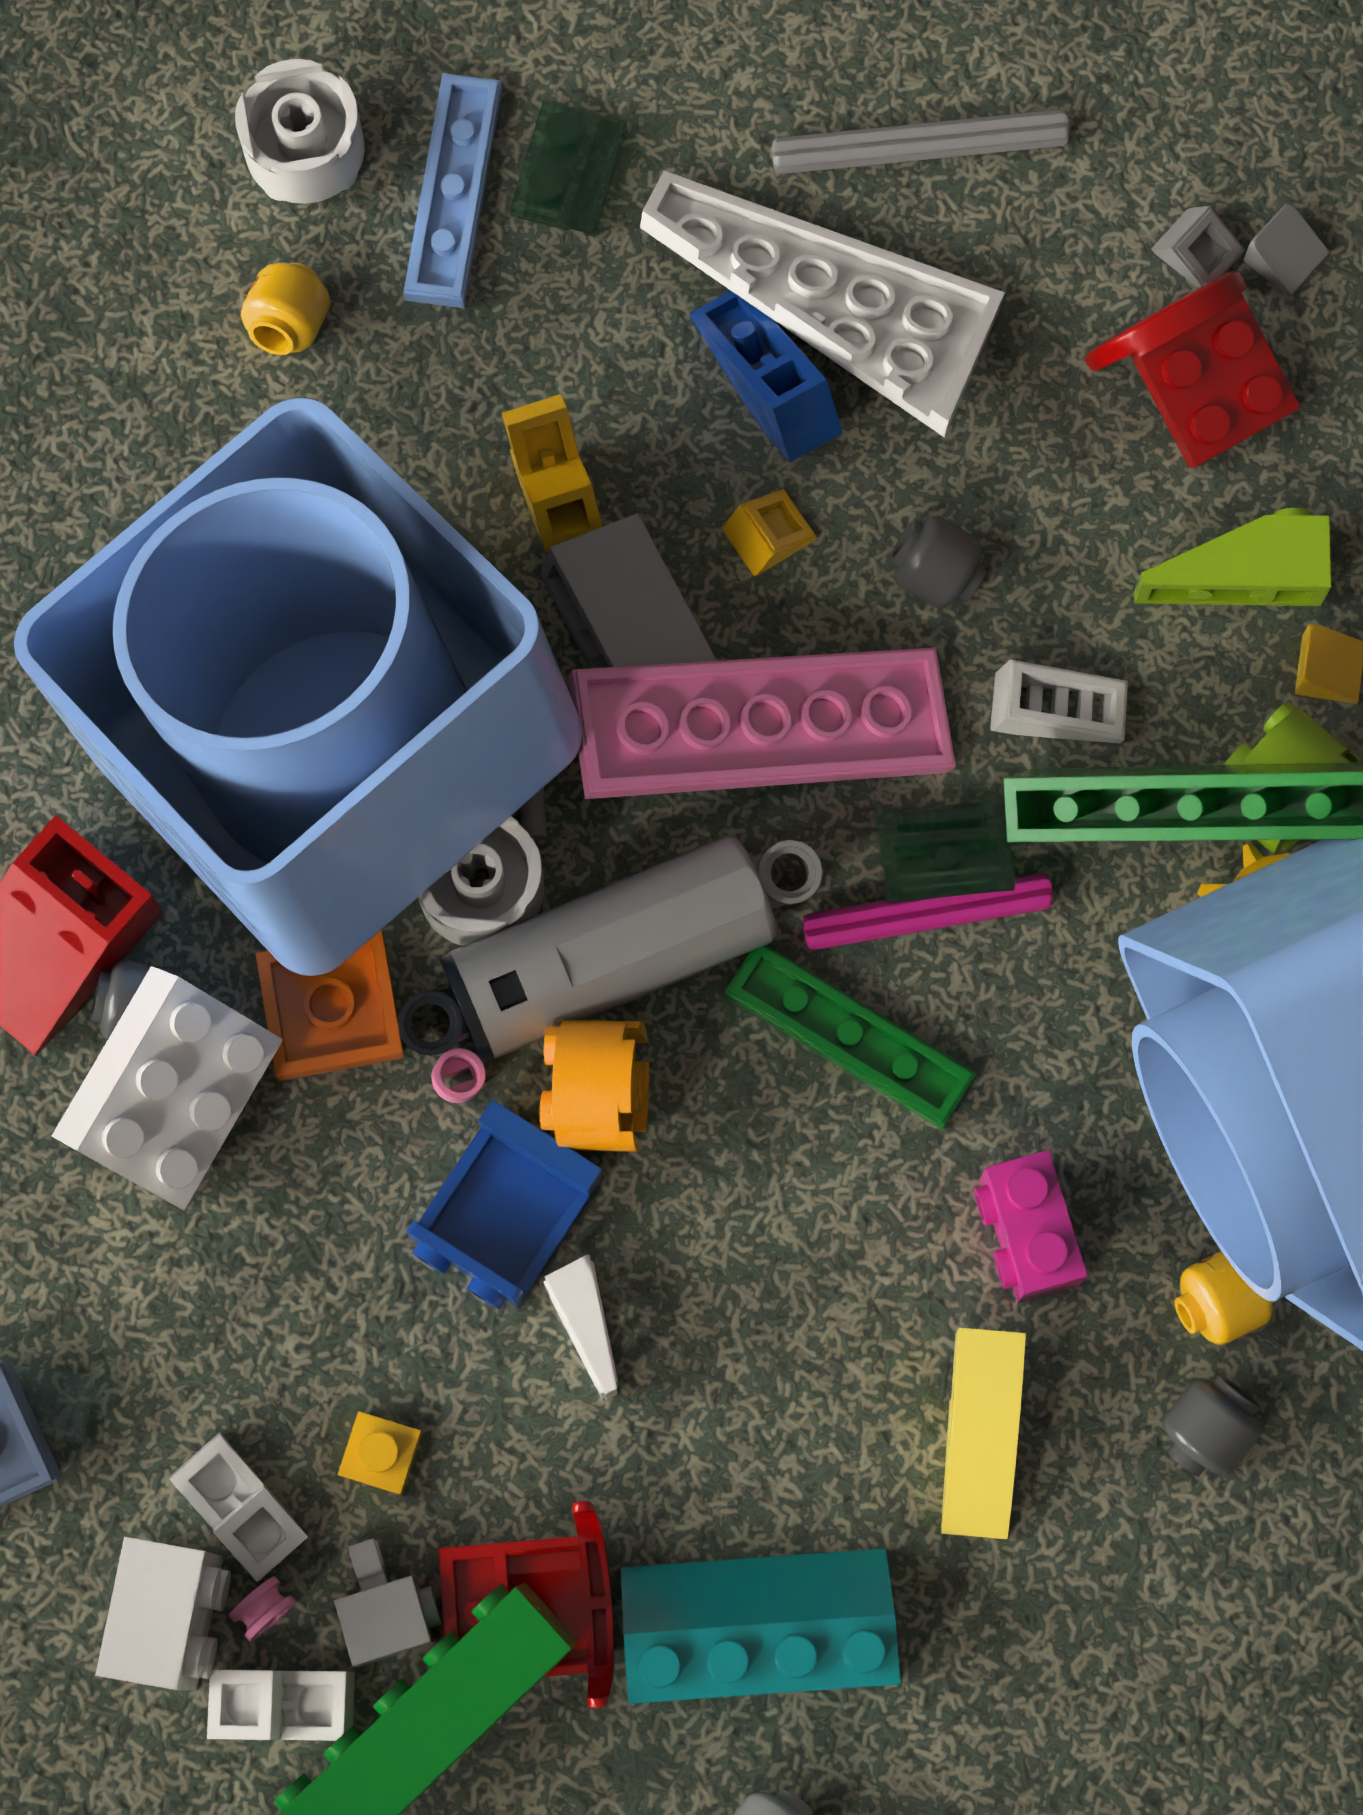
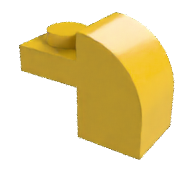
M559 394L502 412L511 446L510 453L545 552H548L551 546L603 527L593 487L580 459L567 406L562 395Z

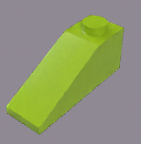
M1285 508L1276 511L1273 515L1262 516L1141 572L1134 591V603L1321 606L1331 589L1329 516L1311 515L1309 510L1303 508Z

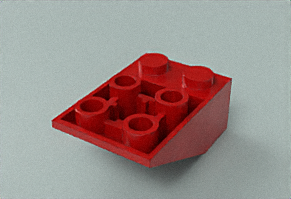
M57 815L53 817L17 857L0 882V1026L36 1057L94 993L100 972L110 973L115 963L123 960L164 914V911L152 894Z

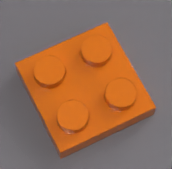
M382 930L338 968L321 975H300L282 966L269 951L255 953L267 1029L283 1039L272 1058L275 1077L278 1081L405 1058L398 1027V1013L386 943Z

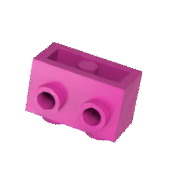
M1049 1150L986 1167L980 1177L982 1186L974 1188V1194L984 1226L994 1225L1001 1249L993 1251V1257L1003 1289L1013 1287L1016 1301L1020 1303L1080 1286L1088 1275Z

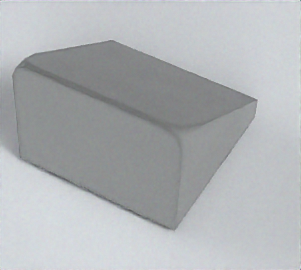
M1286 202L1250 242L1243 261L1291 298L1328 257L1330 252L1301 214Z
M1210 205L1188 208L1151 248L1159 258L1198 288L1224 275L1246 251Z

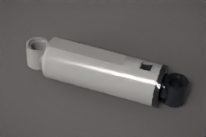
M729 835L438 956L449 984L434 990L417 993L406 1001L400 1010L398 1019L400 1036L409 1048L419 1054L429 1056L442 1054L456 1043L472 1038L482 1063L494 1060L543 1039L547 1026L560 1027L563 1020H589L773 942L777 936V926L773 910L804 902L814 895L821 884L823 873L821 861L811 847L799 841L786 840L777 842L761 853L750 857L741 841L736 837ZM782 855L791 856L796 859L803 871L802 882L798 888L791 892L778 888L771 877L772 864L776 858ZM430 1003L442 1007L448 1014L450 1021L449 1029L445 1036L432 1042L423 1041L417 1037L411 1025L412 1015L416 1009Z

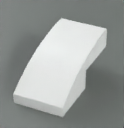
M220 1432L169 1476V1480L212 1527L213 1533L256 1582L261 1580L308 1538V1535Z
M211 1670L207 1739L336 1741L353 1726L355 1672Z

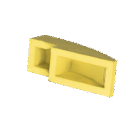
M959 1328L955 1333L941 1534L1008 1539L1020 1423L1026 1333Z

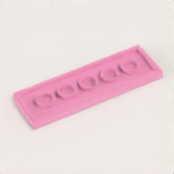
M936 647L575 669L568 676L570 696L582 724V742L578 753L585 799L928 775L951 772L956 767Z

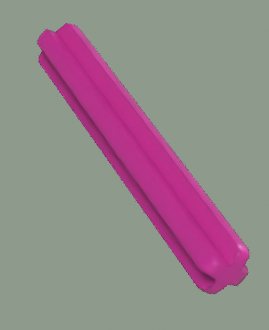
M1031 874L809 913L803 917V933L809 949L829 948L1045 910L1052 906L1053 890L1047 874Z

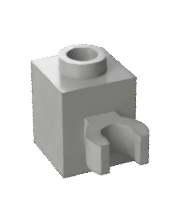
M374 1538L348 1546L361 1592L336 1599L334 1603L352 1666L361 1667L435 1643L432 1628L443 1625L432 1586L420 1589L417 1577L412 1575L389 1582L378 1540Z

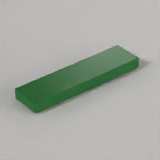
M767 945L750 951L724 992V997L941 1130L947 1124L977 1074Z

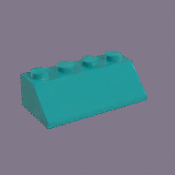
M886 1548L621 1567L628 1704L901 1684L896 1620Z

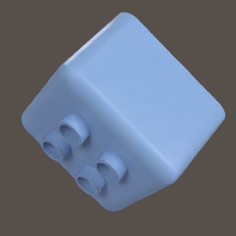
M307 398L285 400L265 411L31 608L20 621L14 638L15 655L20 665L98 769L273 957L286 969L300 975H321L333 971L342 965L564 770L576 757L582 742L583 733L579 715L531 602L331 409L321 402Z
M1322 839L1120 935L1118 944L1123 963L1147 1018V1021L1138 1024L1132 1032V1051L1139 1082L1151 1117L1170 1161L1209 1233L1236 1272L1259 1296L1271 1302L1283 1297L1363 1351V839Z

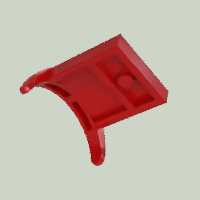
M1237 270L1216 278L1092 349L1084 359L1092 371H1096L1129 355L1131 356L1183 458L1190 468L1203 464L1301 408L1242 295V292L1248 288V285L1241 272Z
M590 1501L574 1502L572 1505L577 1536L438 1548L444 1636L453 1631L461 1640L479 1622L472 1613L473 1609L496 1587L502 1584L511 1592L516 1586L525 1582L580 1642L544 1677L588 1673L587 1702L589 1708L607 1706L613 1690L615 1672L614 1611L604 1533L598 1513Z

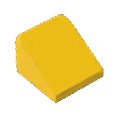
M784 489L740 504L722 527L723 532L753 576L760 575L817 539V536Z
M1308 624L1301 640L1295 695L1357 704L1363 668V641L1322 625Z

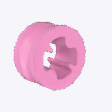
M276 1576L269 1578L253 1590L228 1615L233 1622L242 1621L247 1627L245 1637L249 1642L264 1634L296 1604L295 1599L291 1595L283 1597L279 1593L280 1581Z

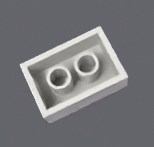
M151 966L53 1132L52 1137L176 1207L185 1210L283 1039L182 978Z

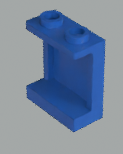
M492 1099L478 1120L481 1128L418 1223L413 1221L406 1233L411 1240L417 1243L412 1254L425 1264L444 1275L452 1265L472 1278L466 1289L487 1304L499 1310L506 1300L519 1309L603 1181L604 1176L600 1167L568 1147H558L556 1139Z

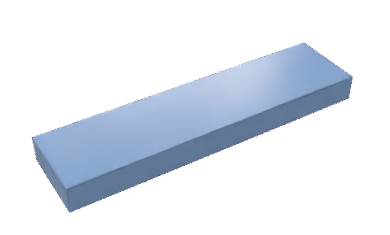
M442 73L403 292L405 301L465 308L503 89L501 80Z

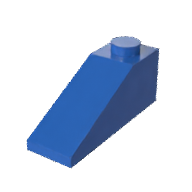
M731 290L689 313L693 323L761 430L789 462L843 433L827 379L772 318Z

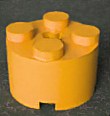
M563 1020L560 1027L547 1026L544 1035V1061L546 1065H553L552 1091H542L540 1099V1125L542 1130H550L551 1137L556 1139L558 1147L587 1151H641L642 1143L633 1132L645 1133L648 1119L650 1066L649 1061L637 1060L636 1043H648L647 1031L643 1021Z

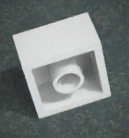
M124 1537L95 1676L173 1690H197L199 1678L209 1679L217 1652V1638L208 1637L213 1610H224L231 1581V1572L221 1569L224 1556L197 1549Z

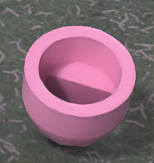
M462 1048L451 1049L439 1057L433 1067L431 1076L433 1088L441 1098L451 1103H463L471 1100L478 1094L485 1081V1068L481 1059L475 1053ZM468 1070L473 1078L449 1088L442 1081Z

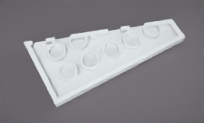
M663 171L642 211L640 224L642 230L945 437L999 313L1005 292L667 171Z

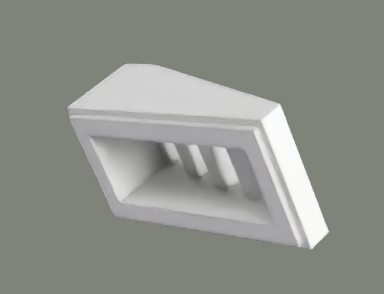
M1010 659L995 673L990 730L1023 736L1120 744L1125 738L1128 681ZM1021 687L1027 688L1025 709L1020 708ZM1043 689L1052 690L1051 714L1041 712ZM1069 691L1078 692L1076 718L1067 717ZM1093 694H1104L1102 723L1092 721Z
M588 1254L546 1275L543 1283L601 1399L605 1398L608 1400L618 1395V1379L595 1267Z

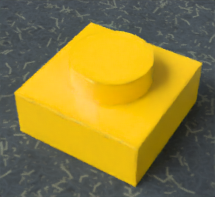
M358 1411L337 1475L402 1496L423 1432Z

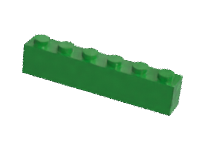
M1363 762L1030 769L1003 778L1007 842L1363 839Z
M525 1582L516 1586L511 1592L500 1584L473 1609L472 1613L479 1622L461 1640L451 1631L423 1657L422 1660L430 1669L412 1687L402 1678L373 1705V1708L379 1713L380 1717L363 1734L355 1726H352L324 1752L323 1755L331 1764L313 1782L303 1773L274 1800V1803L281 1810L278 1815H401L580 1642Z

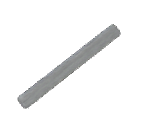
M1059 109L780 137L772 142V162L776 173L788 174L1057 147L1068 143L1070 127L1066 111Z

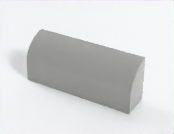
M638 513L549 548L540 575L590 669L717 661Z

